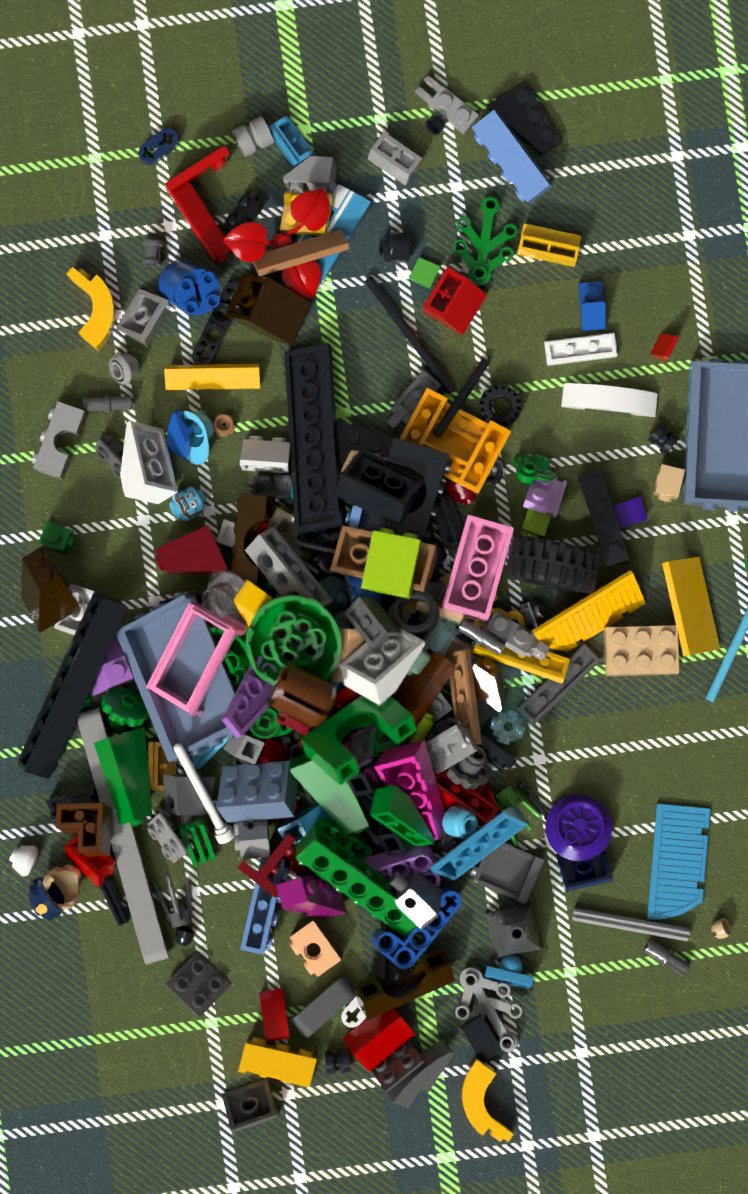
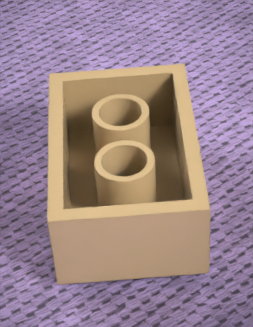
M677 626L604 628L605 676L679 674Z

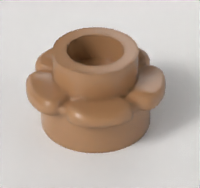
M219 414L212 423L214 431L221 437H226L227 434H232L235 430V420L231 415Z

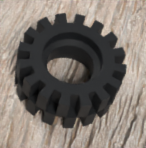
M502 384L491 386L488 390H485L479 401L481 419L488 424L491 420L505 428L513 425L517 421L522 407L520 396L516 394V390L509 388L510 386L508 385L502 386ZM494 399H505L509 403V411L504 415L494 414L491 410V403Z

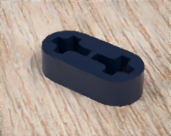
M170 128L163 129L142 144L139 148L141 161L146 165H154L173 152L179 145L177 133ZM164 136H173V144L169 145L168 143H165L164 145L160 146L165 141ZM155 148H158L153 152L154 158H144L146 149L153 151Z

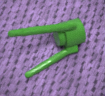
M511 786L495 796L498 800L496 804L499 805L500 812L505 810V807L519 809L517 805L520 801L536 817H541V814L521 796L517 789L514 791ZM524 816L525 820H526L527 823H528V825L526 826V828H527L528 830H531V829H532V826L530 825V823L528 822V820H527L526 817ZM514 835L510 839L513 843V846L518 847V843Z

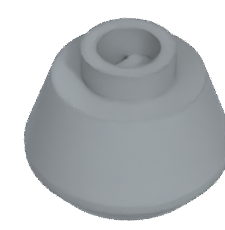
M114 354L109 362L110 374L116 382L127 385L137 376L139 362L130 354Z

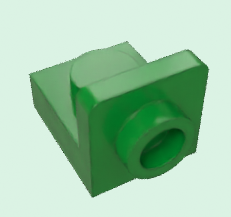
M47 521L38 543L66 554L67 549H72L76 537L73 536V530Z

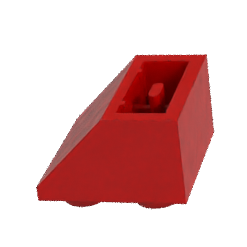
M447 267L425 302L422 312L463 336L487 295L469 279Z

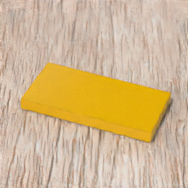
M694 557L662 563L683 656L719 650L720 644L700 558Z

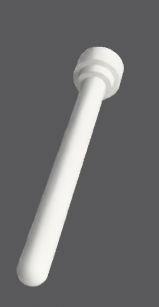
M180 743L175 744L174 751L215 826V838L219 844L231 841L235 836L231 825L223 822L183 745Z

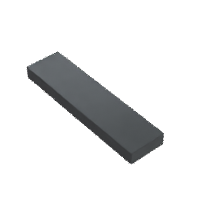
M585 643L569 658L570 662L563 683L547 679L517 708L519 713L532 726L548 713L601 661Z

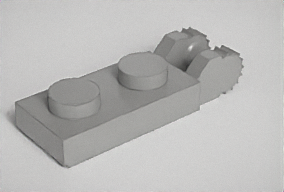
M427 76L424 81L437 92L432 98L420 87L415 90V93L428 103V106L433 111L441 114L443 119L464 135L479 115L444 86L441 87L433 78Z

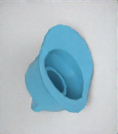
M204 410L194 413L182 411V421L194 430L188 436L190 439V454L186 459L196 465L203 464L209 456L208 441L214 432L213 424L208 416H206Z

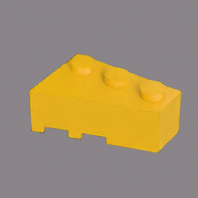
M253 1037L252 1040L247 1039L238 1072L246 1073L247 1071L259 1074V1077H271L282 1082L310 1088L317 1057L313 1056L312 1051L306 1049H299V1052L289 1050V1045L276 1043V1046L266 1044V1040L263 1038Z

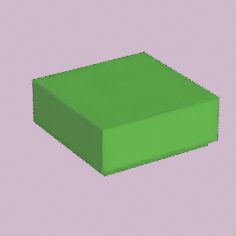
M419 257L409 280L431 289L440 266Z

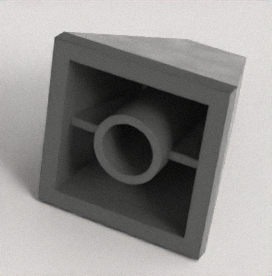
M532 902L485 913L496 960L508 955L516 956L542 949ZM514 929L521 931L517 938L512 936Z

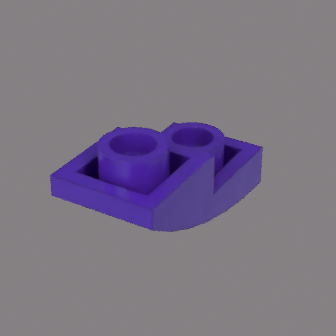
M641 497L612 505L619 528L647 520Z

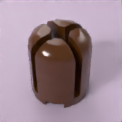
M288 661L287 668L289 669L283 667L274 684L272 699L268 698L266 704L308 726H318L325 721L328 716L327 712L334 705L336 687L332 682Z

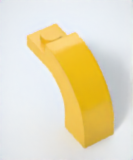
M72 267L67 272L68 278L91 297L93 303L91 317L78 333L85 341L99 351L113 331L116 317L115 304L109 289L97 274L89 281L91 277L80 268L77 271Z
M475 1058L466 1072L462 1085V1102L467 1118L482 1136L489 1128L491 1129L489 1134L500 1142L505 1139L509 1142L514 1135L513 1131L493 1118L487 1112L484 1105L485 1091L495 1077L496 1072Z

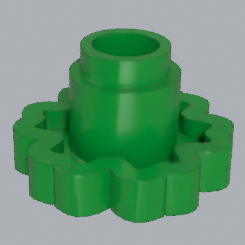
M110 688L101 701L102 710L109 714L110 726L119 731H123L129 726L136 727L142 725L149 715L141 694L132 689Z

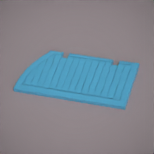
M657 804L647 920L676 917L691 910L699 903H703L704 889H697V881L705 882L709 836L701 834L702 828H709L711 809Z

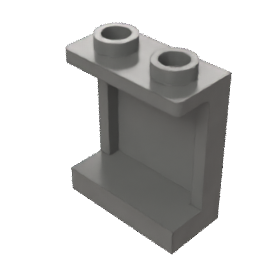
M503 843L482 859L480 863L474 865L470 876H473L472 882L526 904L544 860Z

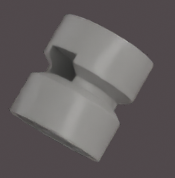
M262 116L249 121V127L243 125L232 130L233 136L245 158L254 154L257 146L264 149L274 144L273 137Z

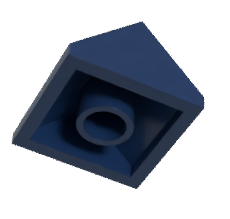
M605 851L587 861H571L556 854L564 891L613 881Z

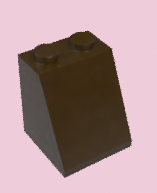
M244 274L225 316L279 343L292 345L298 336V330L303 319L308 314L311 302L268 277Z
M43 546L22 558L21 598L40 633L81 609L64 575Z

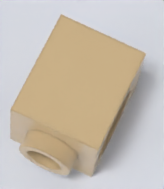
M661 464L653 495H657L659 500L665 502H672V499L676 500L679 497L685 470Z

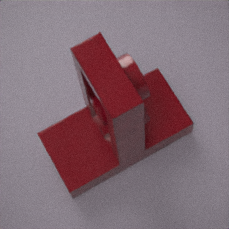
M288 833L260 871L245 860L237 868L276 898L279 894L276 884L267 877L269 874L274 877L282 866L279 863L284 855L289 857L295 850L296 845L294 842L296 838Z

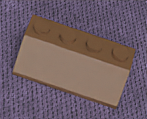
M342 526L330 571L363 578L373 532ZM423 543L422 547H420L411 589L425 591L432 578L437 559L435 545Z

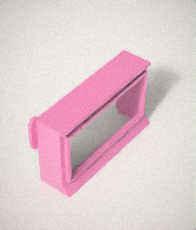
M189 603L146 688L184 709L191 716L202 715L204 711L199 709V706L235 636L244 635L247 627L231 616L222 618L198 603ZM197 615L224 630V633L189 701H186L162 686V683Z

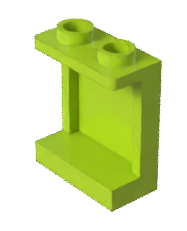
M380 528V532L373 531L361 588L367 591L411 599L413 593L411 588L419 550L423 544L421 540L417 539L418 535L404 533L403 536L394 535L393 530Z

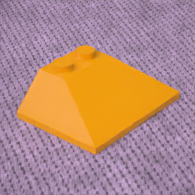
M426 388L400 439L450 454L449 459L453 460L449 474L444 473L443 476L479 494L511 431L491 420L488 424L459 409L442 437L434 436L433 431L451 404L447 403L448 398Z

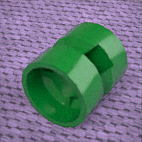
M267 708L250 727L252 733L259 738L265 739L279 734L283 726L276 721L279 712L273 708Z

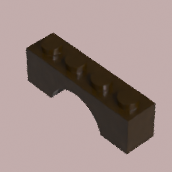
M240 493L236 504L238 518L234 525L235 544L231 550L233 562L228 575L230 588L241 589L248 580L262 591H265L266 576L245 549L253 542L254 535L259 527L271 520L274 514L275 496Z
M440 947L420 956L413 970L402 978L393 981H383L374 976L354 985L358 1004L366 1019L369 1020L446 986L455 980L451 963Z

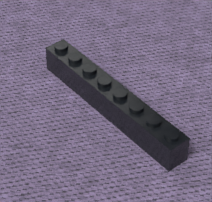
M96 591L93 592L17 761V764L25 772L50 779L52 773L57 769L60 755L67 747L69 735L76 727L79 713L86 705L88 693L96 683L97 673L106 660L107 651L116 638V631L120 623L126 616L127 606L119 599Z

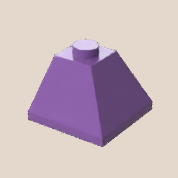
M117 636L110 645L106 660L97 673L96 683L91 687L92 697L104 693L110 688H115L135 680Z

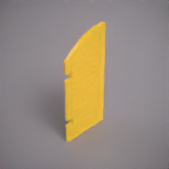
M630 570L533 629L532 632L539 641L551 649L567 653L578 646L576 641L581 639L583 641L588 640L604 630V628L622 619V614L626 611L630 614L645 605L646 602L635 576Z

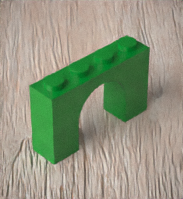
M362 695L345 706L341 711L301 738L306 756L340 786L359 773L355 756L341 744L348 733L361 727H375L382 730L399 744L417 731L412 714L391 696L378 705Z

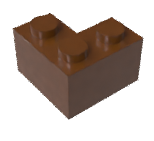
M104 803L57 804L56 828L64 833H78V852L87 857L110 856L111 807Z

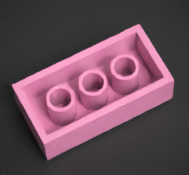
M471 515L467 516L441 608L487 623L514 530L513 527Z

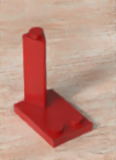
M225 145L166 182L164 189L171 196L204 250L216 265L228 259L226 254L231 249L224 243L225 236L191 185V182L213 168L215 171H218L227 165L230 153Z

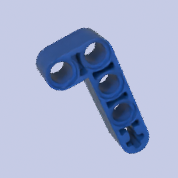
M441 888L443 892L440 907L444 909V912L439 910L435 923L428 924L423 929L416 926L405 937L401 935L400 938L387 929H377L372 935V944L398 967L404 969L411 967L459 909L461 897L457 892L450 888ZM446 896L451 899L449 904L445 900ZM422 932V939L419 942H413L414 934ZM386 935L389 936V943L386 946H380L381 938ZM406 950V959L398 961V954Z

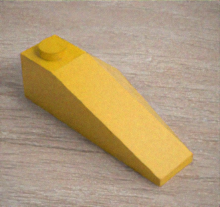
M248 580L234 598L235 605L248 627L257 611L268 602L274 600ZM301 623L300 629L303 631L308 624ZM279 628L277 634L279 637L285 638L287 632L285 629Z

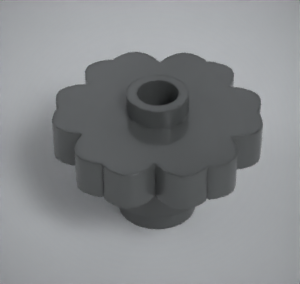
M476 746L477 751L449 767L446 775L454 784H462L467 790H477L480 785H485L490 778L491 769L486 766L488 763L486 753L478 746Z

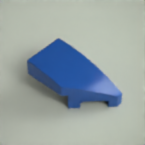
M177 409L173 412L169 423L166 444L170 450L185 459L190 454V439L188 436L194 430L182 421V412Z

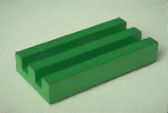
M202 819L179 827L193 867H197L200 862L206 864L209 859L212 861L216 860ZM196 827L200 828L209 853L204 854L195 830ZM187 830L191 831L200 856L195 857L186 833Z

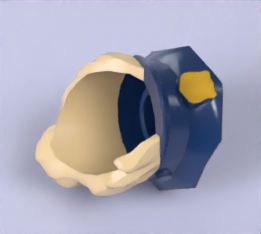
M65 865L62 868L57 866L52 868L44 878L40 876L30 881L28 898L35 914L50 921L59 917L63 910L72 908L78 900L80 893L78 882L81 878V870L71 865Z

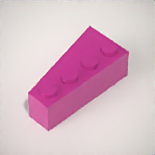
M425 740L385 750L375 765V769L386 787L388 785L398 786L401 791L410 796L434 839L438 840L444 830L443 817L445 811Z

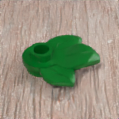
M520 452L514 457L513 462L517 466V478L523 483L531 484L536 479L552 481L557 477L553 471L549 470L551 460L545 455L534 454L529 457L525 453Z

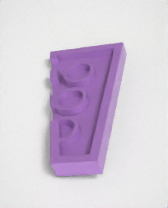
M261 655L257 656V665H260L263 660ZM272 663L262 664L261 670L265 666H270L277 673V669ZM251 664L222 718V721L236 738L242 737L269 707L266 704L268 698L272 699L274 694L273 689L275 686L267 681H263L254 671Z

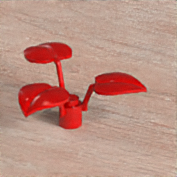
M321 188L303 192L296 196L291 203V215L295 221L301 223L292 230L287 231L286 234L276 233L272 236L271 240H265L267 236L266 228L256 222H247L232 229L223 241L240 260L245 262L258 261L265 254V245L271 244L273 249L291 245L292 239L290 236L303 228L304 225L310 231L321 229L329 218L330 204L328 196ZM314 260L282 270V281L287 289L302 298L312 299L321 281V269Z

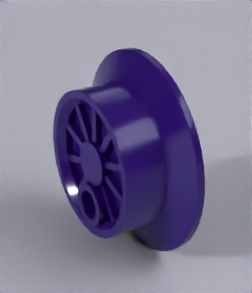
M571 795L561 799L551 808L546 819L545 832L550 846L557 854L571 861H587L600 855L609 844L612 836V822L606 808L596 799L585 795Z

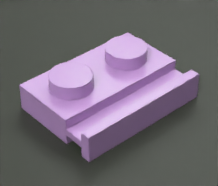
M557 477L552 481L536 479L529 486L523 507L543 514L548 512L553 514L552 517L556 518L567 481H557Z

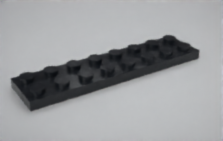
M329 343L284 352L295 532L298 534L343 526L342 501L340 497L335 495L340 478L332 346Z

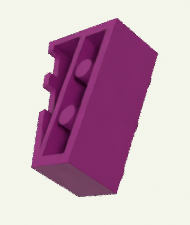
M316 873L276 885L283 909L297 913L305 912L308 916L316 915L322 920L347 913L342 894L327 880L319 878Z

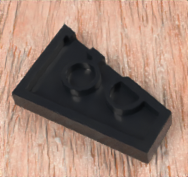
M527 82L486 105L490 112L493 110L498 111L509 127L540 155L562 143Z

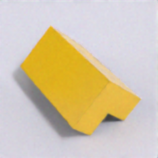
M524 224L517 255L575 267L581 236Z

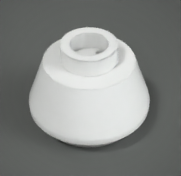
M21 845L19 849L15 848L9 861L13 862L12 867L21 876H29L37 861L39 850L36 846Z

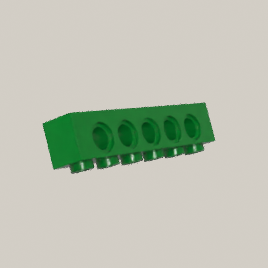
M315 826L296 843L295 858L301 865L309 867L319 878L327 880L338 892L349 896L356 905L364 907L374 918L386 923L392 931L398 932L405 937L417 926L396 905L395 896L397 889L389 883V880Z

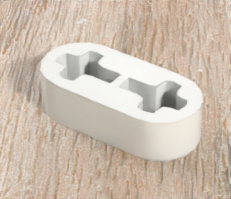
M356 996L344 1008L341 1016L342 1022L351 1028L357 1027L366 1018ZM358 1007L360 1009L356 1015L358 1021L352 1020L348 1022L346 1020L348 1018L346 1012H354Z

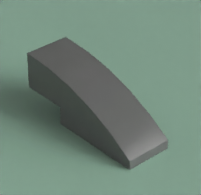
M441 1040L419 1054L424 1063L387 1092L393 1103L408 1109L420 1090L429 1093L455 1054L446 1041Z

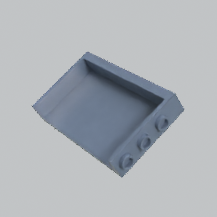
M713 358L710 359V362L692 361L689 365L682 505L703 506V510H717V507H726V511L740 512L741 508H748V361L734 360L733 363H724V359Z
M185 592L174 595L172 597L173 601L167 604L161 603L152 608L153 611L148 614L142 613L135 616L132 623L116 631L168 762L180 761L174 751L175 744H182L188 757L195 758L204 753L203 749L207 747L214 748L223 744V739L228 736L229 738L235 737L222 721L236 693L223 661L199 706V709L204 711L200 716H191L184 709L146 688L188 604L198 603L196 595H188ZM197 615L162 683V686L186 701H189L217 647L206 620Z

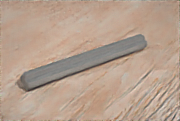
M574 908L572 920L682 941H688L690 937V929L580 908Z

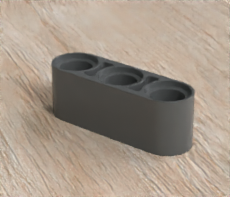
M342 975L290 1021L307 1039L356 996L354 987Z

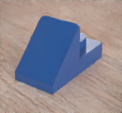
M602 282L579 283L578 292L582 331L605 330L606 303L603 299Z

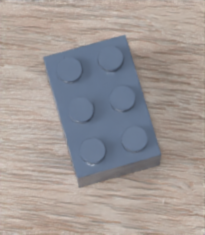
M291 761L224 766L216 808L225 821L239 822L294 817L299 781L290 770Z

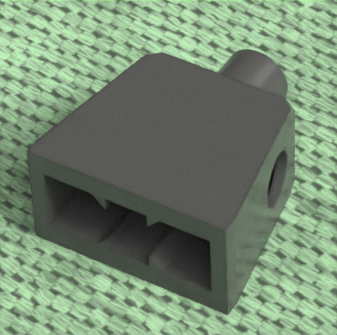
M187 774L163 775L165 808L167 813L179 815L178 828L192 823L193 815L207 814ZM198 774L211 798L215 777Z
M398 871L391 876L389 883L397 889L395 896L396 905L419 928H425L439 915L443 890L416 871H412L407 877H404Z

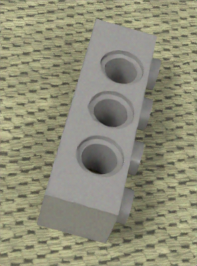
M275 527L259 534L245 549L281 597L287 595L305 596L318 601L326 608L333 602Z

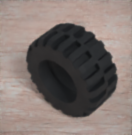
M516 536L511 542L506 574L509 578L533 585L589 594L596 589L601 556L599 552L581 546L542 538Z

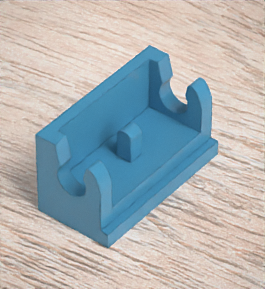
M285 116L268 127L273 140L293 169L309 156H316L290 117Z

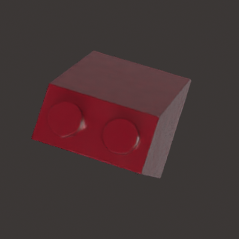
M205 526L156 548L158 555L154 556L156 563L161 571L165 570L169 575L229 574V569L209 526Z

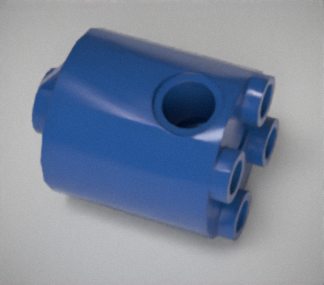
M175 260L162 271L159 278V290L162 297L169 301V304L194 316L203 315L219 305L220 285L217 277L212 272L187 260Z

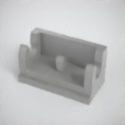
M385 132L373 145L368 156L369 161L405 186L410 181L412 174L416 173L422 161L420 156Z
M460 725L451 727L425 743L432 768L438 774L477 751L468 728Z

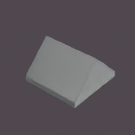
M139 289L117 325L116 330L148 347L171 308L169 301Z

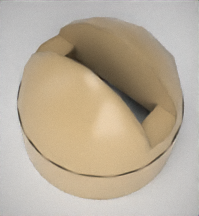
M725 918L716 920L711 926V932H716L714 937L718 939L726 938L732 934L730 924Z

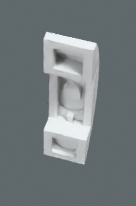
M564 383L561 407L583 410L588 408L655 417L658 393L616 386Z

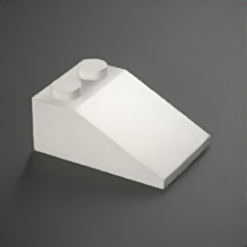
M134 421L127 422L120 472L125 497L159 504L178 492L163 429Z
M399 628L401 630L399 636H388L377 649H371L366 642L340 664L345 686L378 705L382 704L397 690L425 646L423 640Z

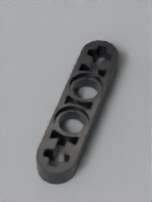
M230 282L223 288L219 297V305L213 309L194 348L192 358L196 365H209L213 363L233 322L229 318L226 321L219 320L217 312L222 308L228 310L229 305L222 303V301L225 300L228 303L230 298L228 290L233 291L234 288H238L239 283ZM212 329L219 331L220 338L216 342L209 341L207 339L208 331ZM203 342L208 346L215 347L214 350L208 349V360L199 362L200 359L197 354H202L206 348L205 345H202Z

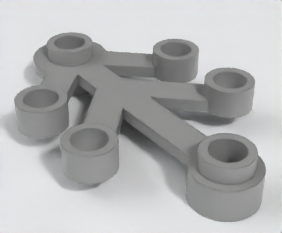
M475 967L466 968L460 975V983L464 988L461 1004L455 1011L457 1018L465 1020L470 1016L471 1008L469 1006L474 993L478 999L475 1016L480 1013L484 1019L486 1014L499 1036L498 1043L502 1050L512 1052L518 1046L519 1038L514 1032L507 1031L495 1009L507 1012L510 1017L517 1019L524 1012L523 1006L520 1003L512 1004L487 996L483 988L496 991L500 997H507L511 993V985L508 982L500 983L484 978L482 972ZM468 976L475 978L474 984L468 982ZM500 986H506L508 992L502 993ZM512 1007H518L520 1013L514 1014ZM460 1008L466 1009L467 1015H461L459 1012ZM504 1039H509L512 1045L506 1046Z

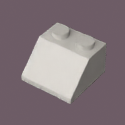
M249 436V440L243 439L240 457L241 469L243 471L289 474L290 442H286L285 438H272V441H263V437Z

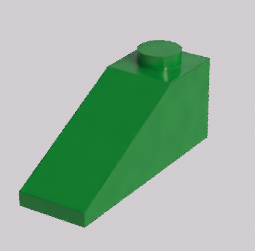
M395 785L376 789L370 813L372 817L415 847L434 844L435 839L410 796Z

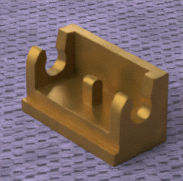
M149 742L148 770L150 790H164L163 775L176 774L177 762H168L160 742Z

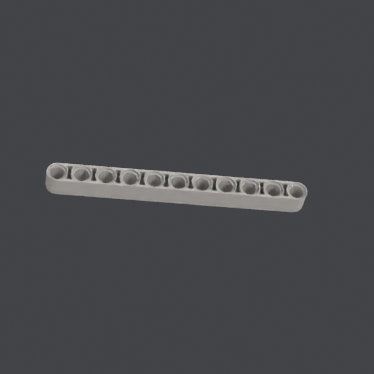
M97 707L80 712L77 721L99 801L112 808L111 844L144 962L148 965L168 959L167 945L134 827H131L130 823L119 824L94 745L97 741L109 738L101 709Z

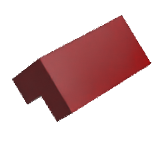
M394 1008L372 1019H366L342 1039L352 1054L369 1072L416 1034L397 1009Z

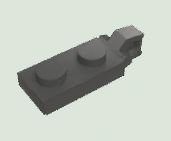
M423 370L393 404L390 411L394 415L387 421V425L395 430L401 422L407 424L426 388L437 392L442 384L427 371Z

